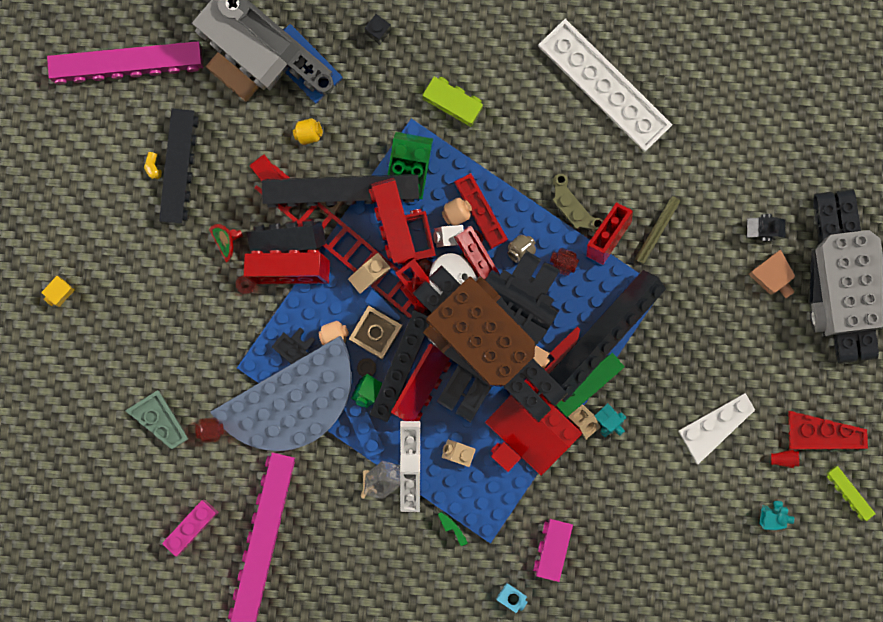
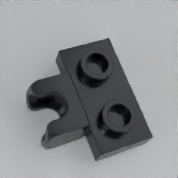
M300 327L291 338L283 332L272 345V348L293 364L309 354L307 350L315 342V339L311 337L305 342L302 341L301 336L304 330Z

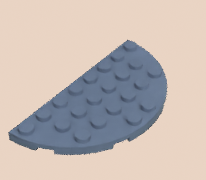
M337 337L212 410L211 414L231 436L255 448L285 451L296 449L315 441L334 425L342 414L349 398L352 372L349 353L342 337Z

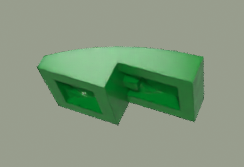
M438 513L445 531L453 529L460 546L468 544L457 524L446 514Z

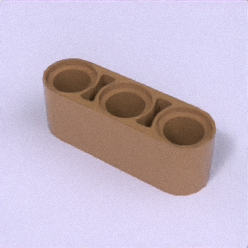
M219 52L205 66L245 102L259 88Z

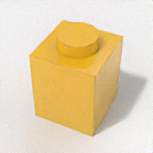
M56 276L41 293L45 296L44 300L50 306L56 305L60 307L75 290L61 277Z

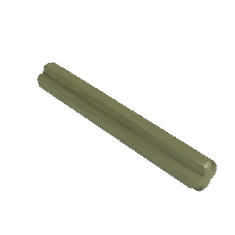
M674 196L670 198L635 258L638 263L644 264L677 209L680 203L678 198Z

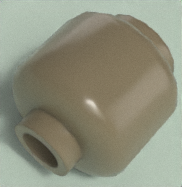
M518 235L508 244V256L515 263H519L526 250L532 254L536 253L535 241L530 236Z

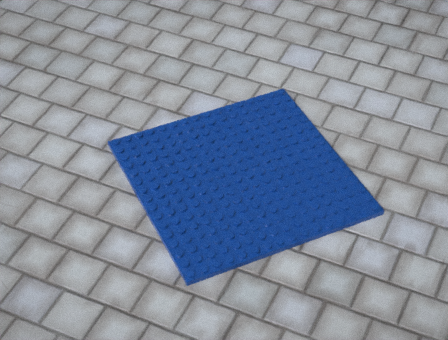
M412 118L401 132L433 138L423 199H415V202L405 203L401 199L405 215H409L410 211L416 209L426 211L436 258L417 263L428 277L430 276L431 266L438 257L448 253L458 255L463 253L459 245L437 247L433 234L435 232L434 228L453 226L452 224H447L442 215L443 207L455 198L463 200L454 182L470 173L473 175L508 241L490 249L471 213L470 219L460 225H463V230L472 226L499 273L501 274L504 269L512 274L518 263L510 259L507 253L508 244L518 235L532 237L536 247L534 255L541 258L532 277H536L545 261L556 268L560 266L563 268L559 271L546 294L554 299L552 305L560 309L547 333L536 345L546 352L550 353L577 326L580 328L579 341L640 274L612 254H610L604 265L587 257V245L590 239ZM392 147L372 175H388ZM357 201V204H351L340 220L398 269L403 267L404 265L398 266V262L393 263L392 258L388 259L385 250V245H388L387 239H382L379 227L383 226L382 221H377L374 211L377 203L364 204V201ZM422 219L407 222L415 252L428 250L429 247ZM339 224L336 225L326 239V244L329 245L343 229ZM346 232L332 249L344 257L358 240ZM361 244L348 259V262L358 270L372 252ZM322 246L319 252L330 261L329 284H295L237 367V369L258 383L291 365L290 362L272 348V345L283 332L291 338L301 327L304 330L301 336L302 341L305 342L311 337L315 339V342L307 350L310 354L323 346L319 339L321 327L334 321H339L342 326L346 325L349 332L345 345L350 357L352 381L355 387L359 379L362 378L357 371V365L359 361L365 358L373 360L376 364V372L372 377L382 383L384 382L410 319L381 296L399 314L401 319L398 323L402 325L401 331L385 358L382 360L351 342L349 338L368 307L365 304V300L373 288L370 286L360 294L348 280L354 272ZM410 268L403 272L410 279L414 277ZM390 269L377 286L388 295L400 279L395 274V271ZM401 289L392 297L401 307L408 301V298ZM411 304L406 311L412 315L415 307ZM649 309L607 356L613 352L618 357ZM426 336L402 392L430 343L433 344ZM549 355L548 358L550 359V361L547 364V366L553 361V359ZM450 359L449 362L452 364L446 373L442 372L439 377L442 379L437 390L433 388L430 393L432 396L430 403L427 407L424 405L420 411L423 413L419 420L420 495L491 543L538 473L522 457L509 472L490 457L493 454L491 449L497 443L502 444L505 442L485 423L510 396L504 387H491L471 423L455 414L464 397H460L452 411L436 403L458 364ZM471 378L463 392L464 394L468 393L475 378ZM374 403L366 408L385 451L367 458L345 410H343L328 432L400 481V421L403 420L392 414L389 421L385 422L370 415ZM448 439L476 449L470 467L442 458L443 447Z

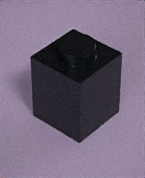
M375 14L364 28L365 34L381 45L391 32V24Z

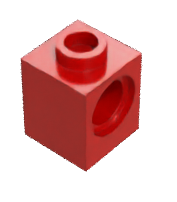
M505 442L502 444L497 443L491 449L493 454L490 457L507 472L521 459Z

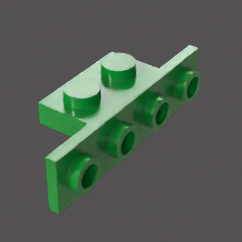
M612 352L592 371L566 402L561 400L556 406L568 417L625 366Z

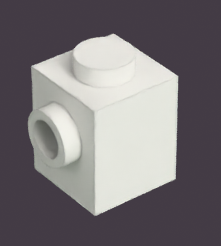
M463 225L434 228L433 239L436 246H457L458 243L453 236L463 230Z

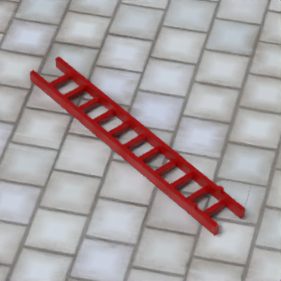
M272 166V169L281 177L290 178L277 166ZM256 185L254 189L262 195V189ZM320 202L316 206H311L300 220L288 212L292 207L287 205L282 207L280 204L277 207L292 221H297V224L307 220L317 207L328 215L322 222L323 229L332 219L343 229L329 245L325 244L323 247L354 273L357 269L348 262V259L361 244L372 252L363 264L379 253ZM348 232L358 241L342 257L332 248ZM380 254V256L389 265L390 269H392L395 272L399 270L395 265H393L389 260H387L383 255ZM404 273L401 274L405 280H410ZM384 274L371 287L410 319L412 315L406 310L412 303L408 300L401 307L392 299L394 294L403 285L401 280L388 295L377 286L386 275Z

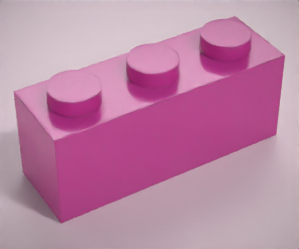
M201 500L162 544L176 557L180 556L219 512L206 500Z
M549 519L548 522L544 523L542 533H545L544 541H540L538 552L541 554L539 560H535L533 568L537 577L560 581L573 524Z

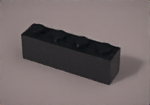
M314 219L304 220L297 224V221L287 222L286 225H281L280 222L272 223L269 227L259 224L246 232L250 253L251 251L270 253L271 250L284 252L289 250L317 249L326 244L322 221L314 222Z

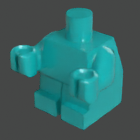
M608 403L595 415L598 423L603 427L600 433L605 438L614 432L619 436L625 432L621 425L626 416L622 412L617 414Z
M774 501L773 509L762 505L759 524L766 530L785 529L787 524H794V516H788V508L783 507L782 501Z

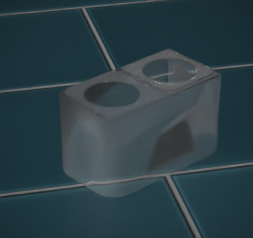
M381 461L365 475L364 494L382 499L400 486V465Z

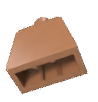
M781 250L749 273L750 277L770 295L779 290L785 298H788L795 292L789 285V282L795 278V275Z

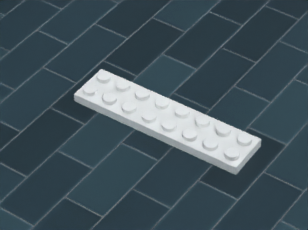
M566 19L538 44V47L644 152L672 126Z

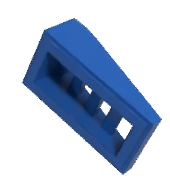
M372 289L365 304L392 320L399 322L401 319L399 314L375 290Z

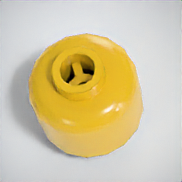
M313 118L298 121L295 129H293L295 140H298L302 145L318 142L320 136L323 135L320 122H316Z

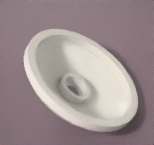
M448 253L438 257L430 269V275H432L442 265L460 284L469 276L475 281L478 279L468 260L458 254ZM430 281V285L441 295L442 292Z

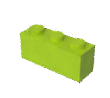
M434 76L422 95L423 100L472 127L483 109L482 101L473 95L470 97L464 94L465 91L458 86H455V88L450 86L449 82L443 77L437 78Z

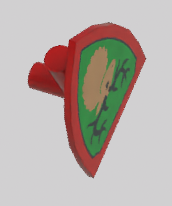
M214 224L210 227L209 231L227 263L233 255V241L243 237V234L240 230L232 229L230 231L221 224Z

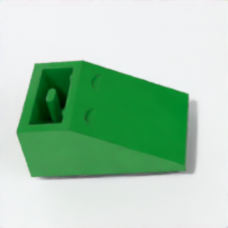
M395 132L388 175L418 174L419 199H423L433 138Z

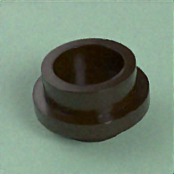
M369 358L362 359L357 365V371L362 377L366 374L373 376L376 372V364Z

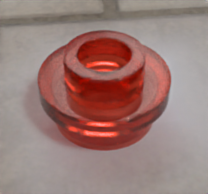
M244 275L236 280V288L242 294H249L255 288V284L245 278ZM244 281L249 282V286L247 288L242 287V283Z

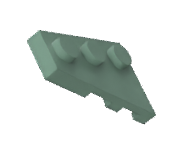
M159 390L125 410L171 449L189 440Z

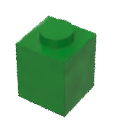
M366 374L359 379L351 399L357 405L367 408L375 403L383 383Z

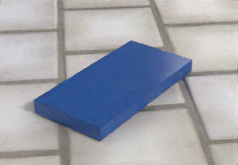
M291 24L284 29L287 34L332 71L334 87L343 79ZM305 61V65L303 68L306 70L307 74H312V68L308 69L306 67L307 62ZM288 70L286 71V74L315 104L325 96L316 90L312 92L304 85V80L301 77L297 79ZM325 79L319 83L321 88H326L329 85V81Z

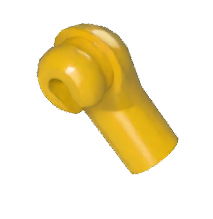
M148 152L144 169L150 178L160 179L162 171L158 170L155 166L157 154Z

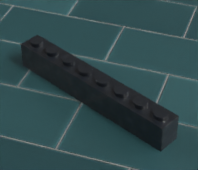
M418 174L262 179L263 204H267V207H279V203H286L288 207L298 206V203H306V206H316L318 202H325L326 205H337V201H345L347 205L357 204V201H364V204H375L376 202H372L369 189H372L371 184L390 178L395 179L400 199H403V202H415V199H419Z
M642 270L549 373L567 393L562 399L563 402H566L666 290L659 277Z

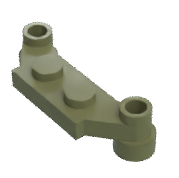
M557 174L552 181L555 188V198L552 199L553 203L576 230L578 228L589 229L595 234L599 227H595L594 223L598 222L601 225L603 220L591 217L567 188V177L564 174ZM557 179H563L564 183H559Z

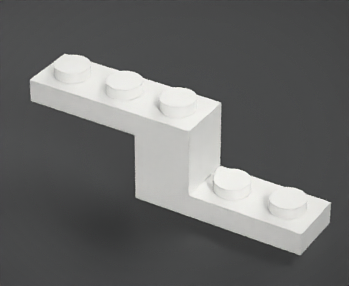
M400 421L401 512H420V421Z

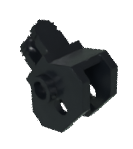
M761 214V217L746 219V239L772 242L773 240L786 238V219L773 217L772 214Z

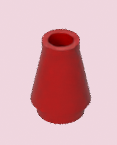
M793 449L771 453V465L793 469L794 467H799V451H794Z

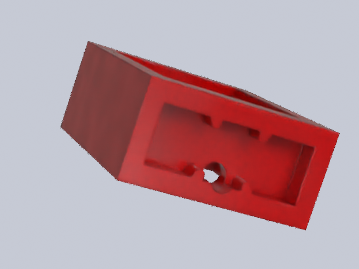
M421 209L410 211L409 215H405L406 221L412 222L422 219L429 247L428 250L415 252V261L420 262L436 258L426 211H421ZM407 260L399 261L398 266L405 265Z

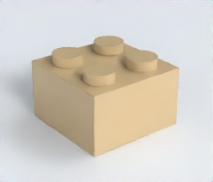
M368 306L349 340L383 360L401 331L402 325Z

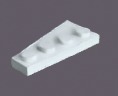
M746 393L678 430L696 464H699L755 409Z

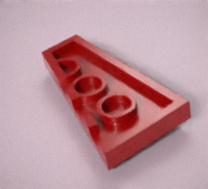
M788 411L789 449H868L867 429Z

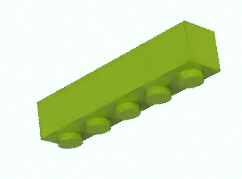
M834 466L826 473L828 475L827 479L835 484V489L843 494L842 498L850 503V508L858 513L857 517L861 521H868L876 514L838 466Z

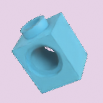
M508 583L505 584L496 598L497 601L515 613L518 610L522 611L528 602L525 600L527 598L525 594ZM513 593L517 594L519 597L518 602L510 604L508 596Z

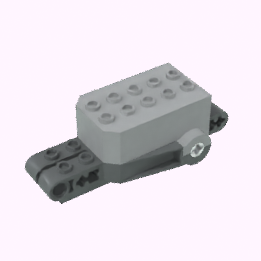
M205 0L208 3L207 6L192 22L196 27L195 32L205 41L208 38L211 41L209 44L219 53L221 51L225 52L224 57L234 66L239 64L241 66L239 69L247 77L253 76L255 78L254 82L261 89L265 90L267 88L270 91L288 70L295 78L299 79L301 77L304 80V85L312 92L316 90L324 95L332 92L334 89L332 71L249 0ZM305 61L307 62L306 67L308 69L312 68V74H307L306 70L303 68L305 65ZM321 80H328L329 85L326 88L319 86Z

